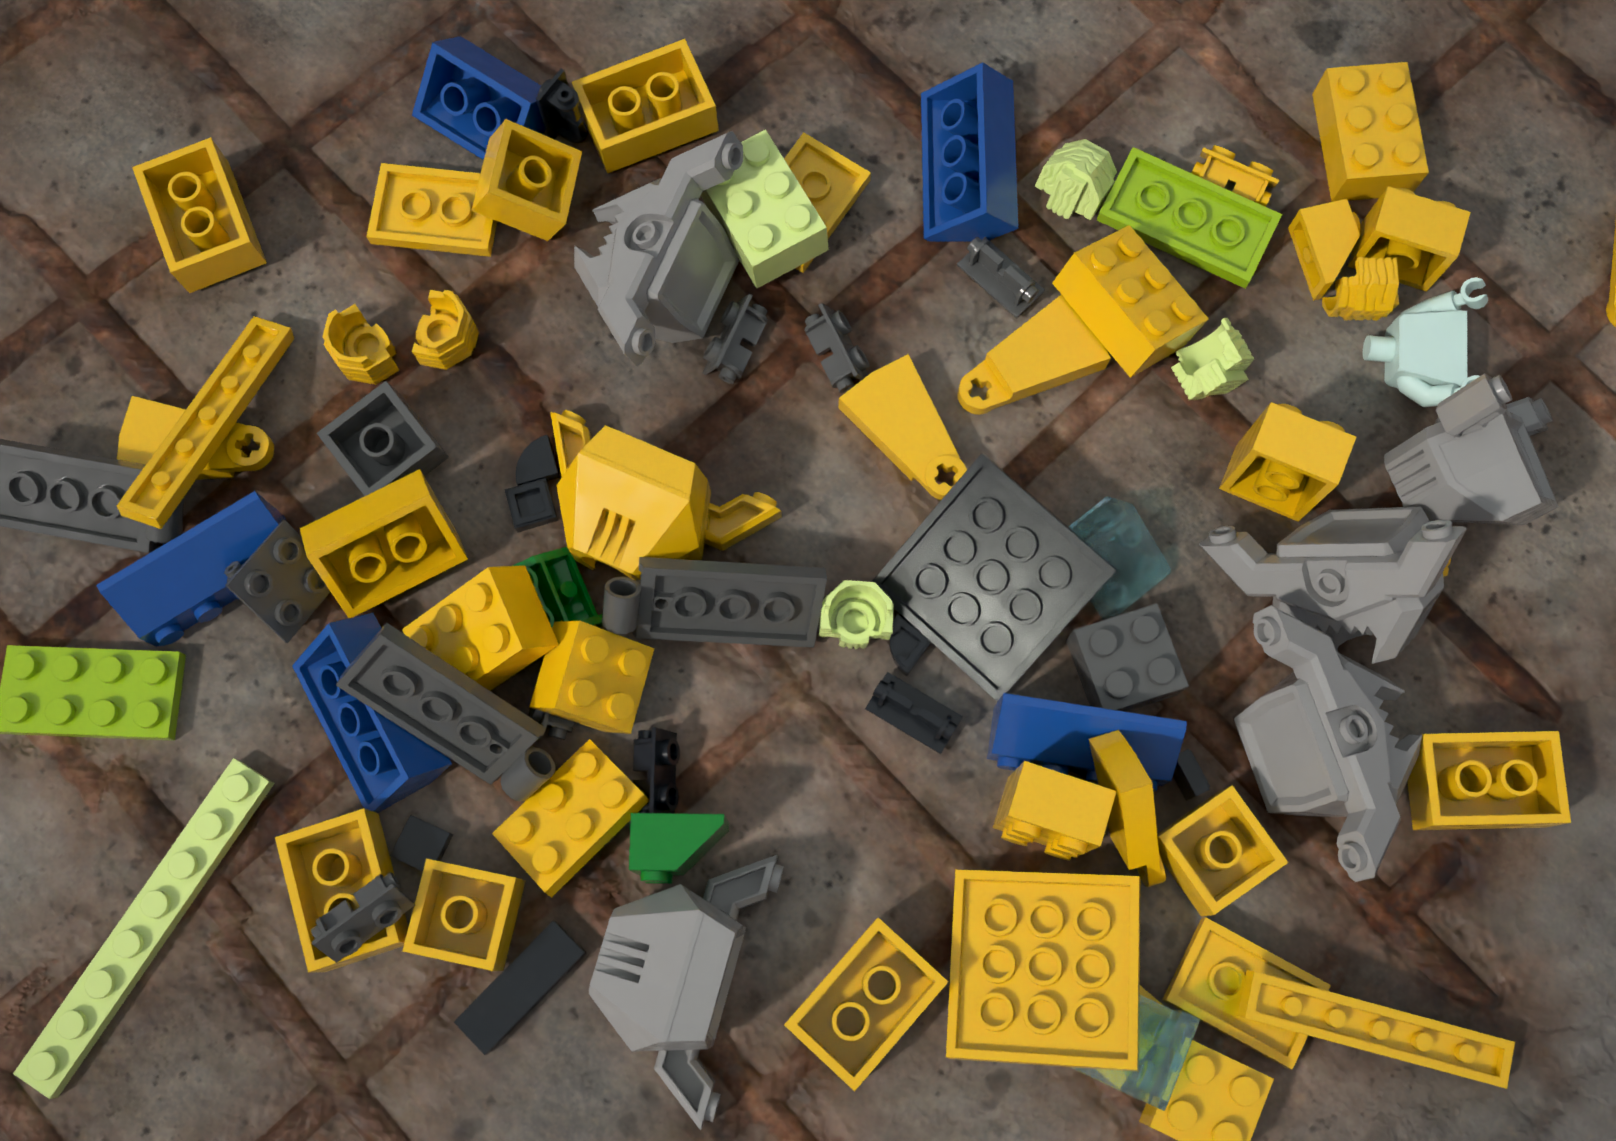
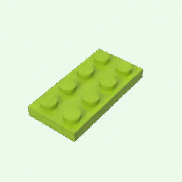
M1133 147L1096 220L1116 230L1130 225L1145 243L1246 289L1282 214Z
M7 645L0 685V734L175 741L186 654L178 651Z

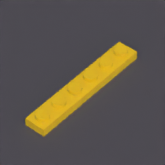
M253 316L116 505L121 516L159 529L163 528L293 342L294 336L290 327Z
M1246 971L1238 1017L1506 1089L1508 1087L1515 1046L1514 1041L1260 972Z

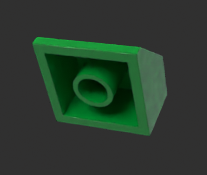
M631 813L629 870L640 875V881H645L646 884H672L673 876H684L729 832V821L725 814Z

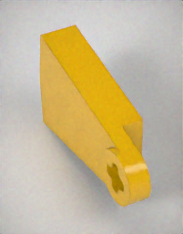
M1060 295L986 354L984 361L964 375L957 392L958 401L963 409L969 413L985 414L992 409L1104 370L1111 357L1099 339L1065 298ZM973 384H976L978 388L985 386L988 388L985 396L986 400H982L979 396L973 398L970 396Z
M909 354L870 373L839 397L838 408L911 481L916 479L934 498L942 500L967 471ZM942 468L946 473L952 470L956 473L952 481L953 486L950 487L946 482L941 484L936 482L939 469Z
M131 396L119 434L117 460L147 464L186 409ZM235 423L196 480L232 478L235 472L262 469L271 461L274 455L273 441L259 427ZM251 439H253L260 448L259 450L251 451L250 457H247L241 448L242 446H248Z
M1120 730L1090 738L1089 744L1098 784L1117 791L1107 823L1113 843L1129 870L1137 868L1140 878L1146 887L1165 882L1166 874L1158 847L1153 783Z

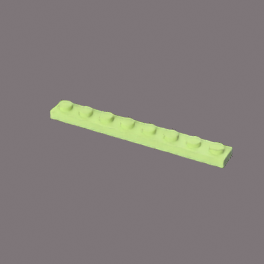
M232 759L13 1073L15 1076L49 1099L59 1097L275 784L274 782L240 760Z

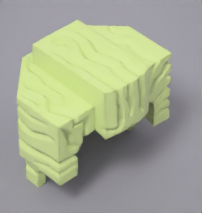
M1087 139L1065 143L1062 148L1057 149L1053 153L1049 161L1044 165L1035 187L1040 190L1044 189L1047 194L1051 195L1046 207L1048 210L1052 209V212L1057 213L1058 216L1063 215L1065 219H1069L1073 212L1091 220L1107 198L1117 171L1109 151Z
M1223 318L1221 325L1207 337L1176 351L1180 362L1171 368L1175 372V376L1178 377V381L1182 383L1181 387L1185 389L1184 392L1188 395L1189 400L1203 399L1209 395L1227 394L1249 380L1244 371L1253 362L1254 357L1251 355L1244 339H1241L1242 335L1239 330H1235L1231 326L1228 318Z
M844 580L823 599L819 619V636L839 638V646L843 648L847 646L849 649L853 647L855 649L859 647L862 649L867 648L869 639L881 638L890 640L893 633L894 604L875 582Z

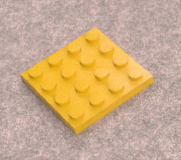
M955 869L946 1058L1139 1072L1140 876Z

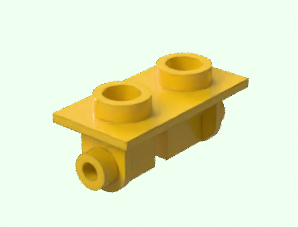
M1213 145L1211 150L1203 147L1200 157L1207 160L1205 164L1196 162L1191 172L1192 174L1225 188L1228 180L1236 183L1232 192L1266 207L1272 193L1265 191L1266 187L1274 188L1279 182V179L1272 177L1273 170L1253 161L1250 162L1249 167L1234 161L1236 154L1220 146Z

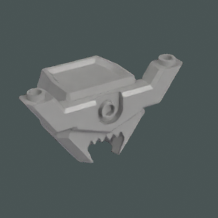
M733 131L672 158L662 179H657L593 209L592 211L598 222L607 221L613 224L609 226L612 234L604 236L606 245L598 247L600 250L599 256L594 257L584 249L574 247V268L598 306L597 310L623 353L636 366L642 364L645 357L653 351L655 339L670 343L703 339L738 265L739 259L724 228L707 206L699 200L703 191L731 179L734 170H737L743 162V145Z
M1484 373L1441 401L1436 408L1438 417L1433 425L1426 427L1384 454L1385 468L1390 475L1403 507H1422L1430 522L1449 520L1452 523L1526 525L1558 508L1555 496L1530 438L1531 435L1548 430L1547 423L1553 421L1542 398L1534 401L1530 397H1526L1505 404L1512 401V396L1503 378L1500 375L1492 378Z
M1422 507L1328 510L1299 526L1277 544V553L1268 554L1249 533L1236 532L1234 526H1222L1211 530L1209 536L1199 545L1247 596L1273 597L1272 606L1329 635L1337 652L1339 645L1347 640L1363 635L1372 636L1374 634L1377 638L1371 664L1396 658L1411 640L1416 637L1444 588L1443 571L1467 528L1452 526V522L1449 520L1430 522Z
M1270 605L1254 613V636L1257 642L1262 645L1267 655L1290 666L1294 671L1234 718L1268 813L1295 816L1347 817L1337 838L1339 862L1347 871L1348 876L1355 882L1374 878L1401 821L1396 804L1419 756L1422 734H1409L1398 742V738L1390 735L1394 726L1384 722L1389 713L1379 709L1384 700H1397L1402 693H1405L1403 689L1388 678L1337 652L1329 635Z
M778 854L709 879L703 898L679 884L615 908L610 916L590 982L589 995L631 1052L659 1051L654 1070L700 1130L705 1120L714 1121L721 1094L713 1092L715 1080L700 1062L698 1056L700 1049L713 1047L746 932V927L737 922L740 909L766 900L768 891L777 893L784 866L776 864Z

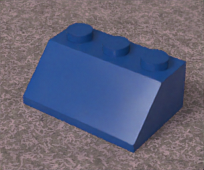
M461 36L432 42L412 116L482 160L485 157L489 138L505 119L540 134H543L546 130L536 101L541 85Z

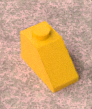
M1347 198L1300 209L1288 227L1313 301L1321 299L1333 284L1360 237V221L1357 214L1351 211Z

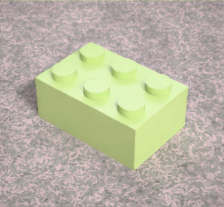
M766 129L741 142L743 145V162L737 170H734L731 179L713 186L701 194L708 209L724 228L737 257L756 288L767 284L829 250L826 225Z

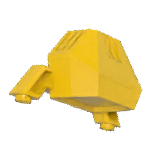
M563 410L561 415L550 412L562 477L556 486L567 548L574 557V560L591 570L595 569V560L617 569L631 579L640 580L639 557L701 560L704 543L724 551L782 518V511L776 507L777 501L760 492H754L753 497L741 494L720 507L710 503L711 489L708 479L695 463L606 425L592 438L589 429L584 426L586 421L581 416L568 410Z

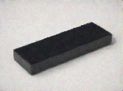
M553 920L469 1005L454 1023L484 1055H488L584 957L586 952Z

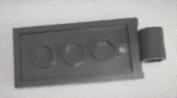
M0 439V526L151 553L161 547V543H168L183 534L184 498L163 528L159 529L121 516L116 506L146 464Z
M639 557L640 580L628 577H615L608 580L605 584L602 625L607 631L615 634L632 632L635 638L814 648L827 575L826 569L819 567Z
M388 623L381 628L336 683L337 687L490 785L501 777L502 789L511 799L516 801L529 799L555 773V764L551 756L546 751L532 746L536 740H539L544 735L546 730L544 726Z

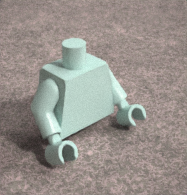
M1478 277L1470 278L1463 283L1461 293L1457 294L1455 291H1450L1426 299L1402 311L1386 329L1385 337L1368 335L1365 338L1363 359L1385 362V383L1388 386L1398 388L1402 394L1422 407L1438 406L1441 401L1480 377L1474 375L1467 378V311L1460 309L1465 304L1473 309H1480L1487 304L1488 297L1486 294L1475 298L1469 297L1473 290L1486 286L1484 280Z

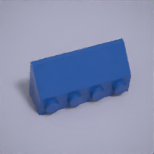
M982 62L921 93L924 239L929 242H972L976 237H979L981 240L984 237L991 240L1018 229L1013 80Z
M254 491L96 586L139 639L156 647L172 644L184 635V630L198 622L203 623L216 618L221 614L224 606L236 599L240 600L225 586L228 578L224 574L225 569L234 561H238L241 565L244 564L282 520H286V518Z
M369 613L328 623L292 667L363 808L379 813L431 784L452 763L444 754L336 686L342 673L381 630V626L374 613Z
M1003 693L993 709L987 759L997 760L998 768L1015 771L1024 761L1066 775L1069 772L1086 774L1085 781L1098 784L1089 739L1120 730L1151 779L1153 792H1156L1157 786H1163L1172 781L1185 736L1187 721Z

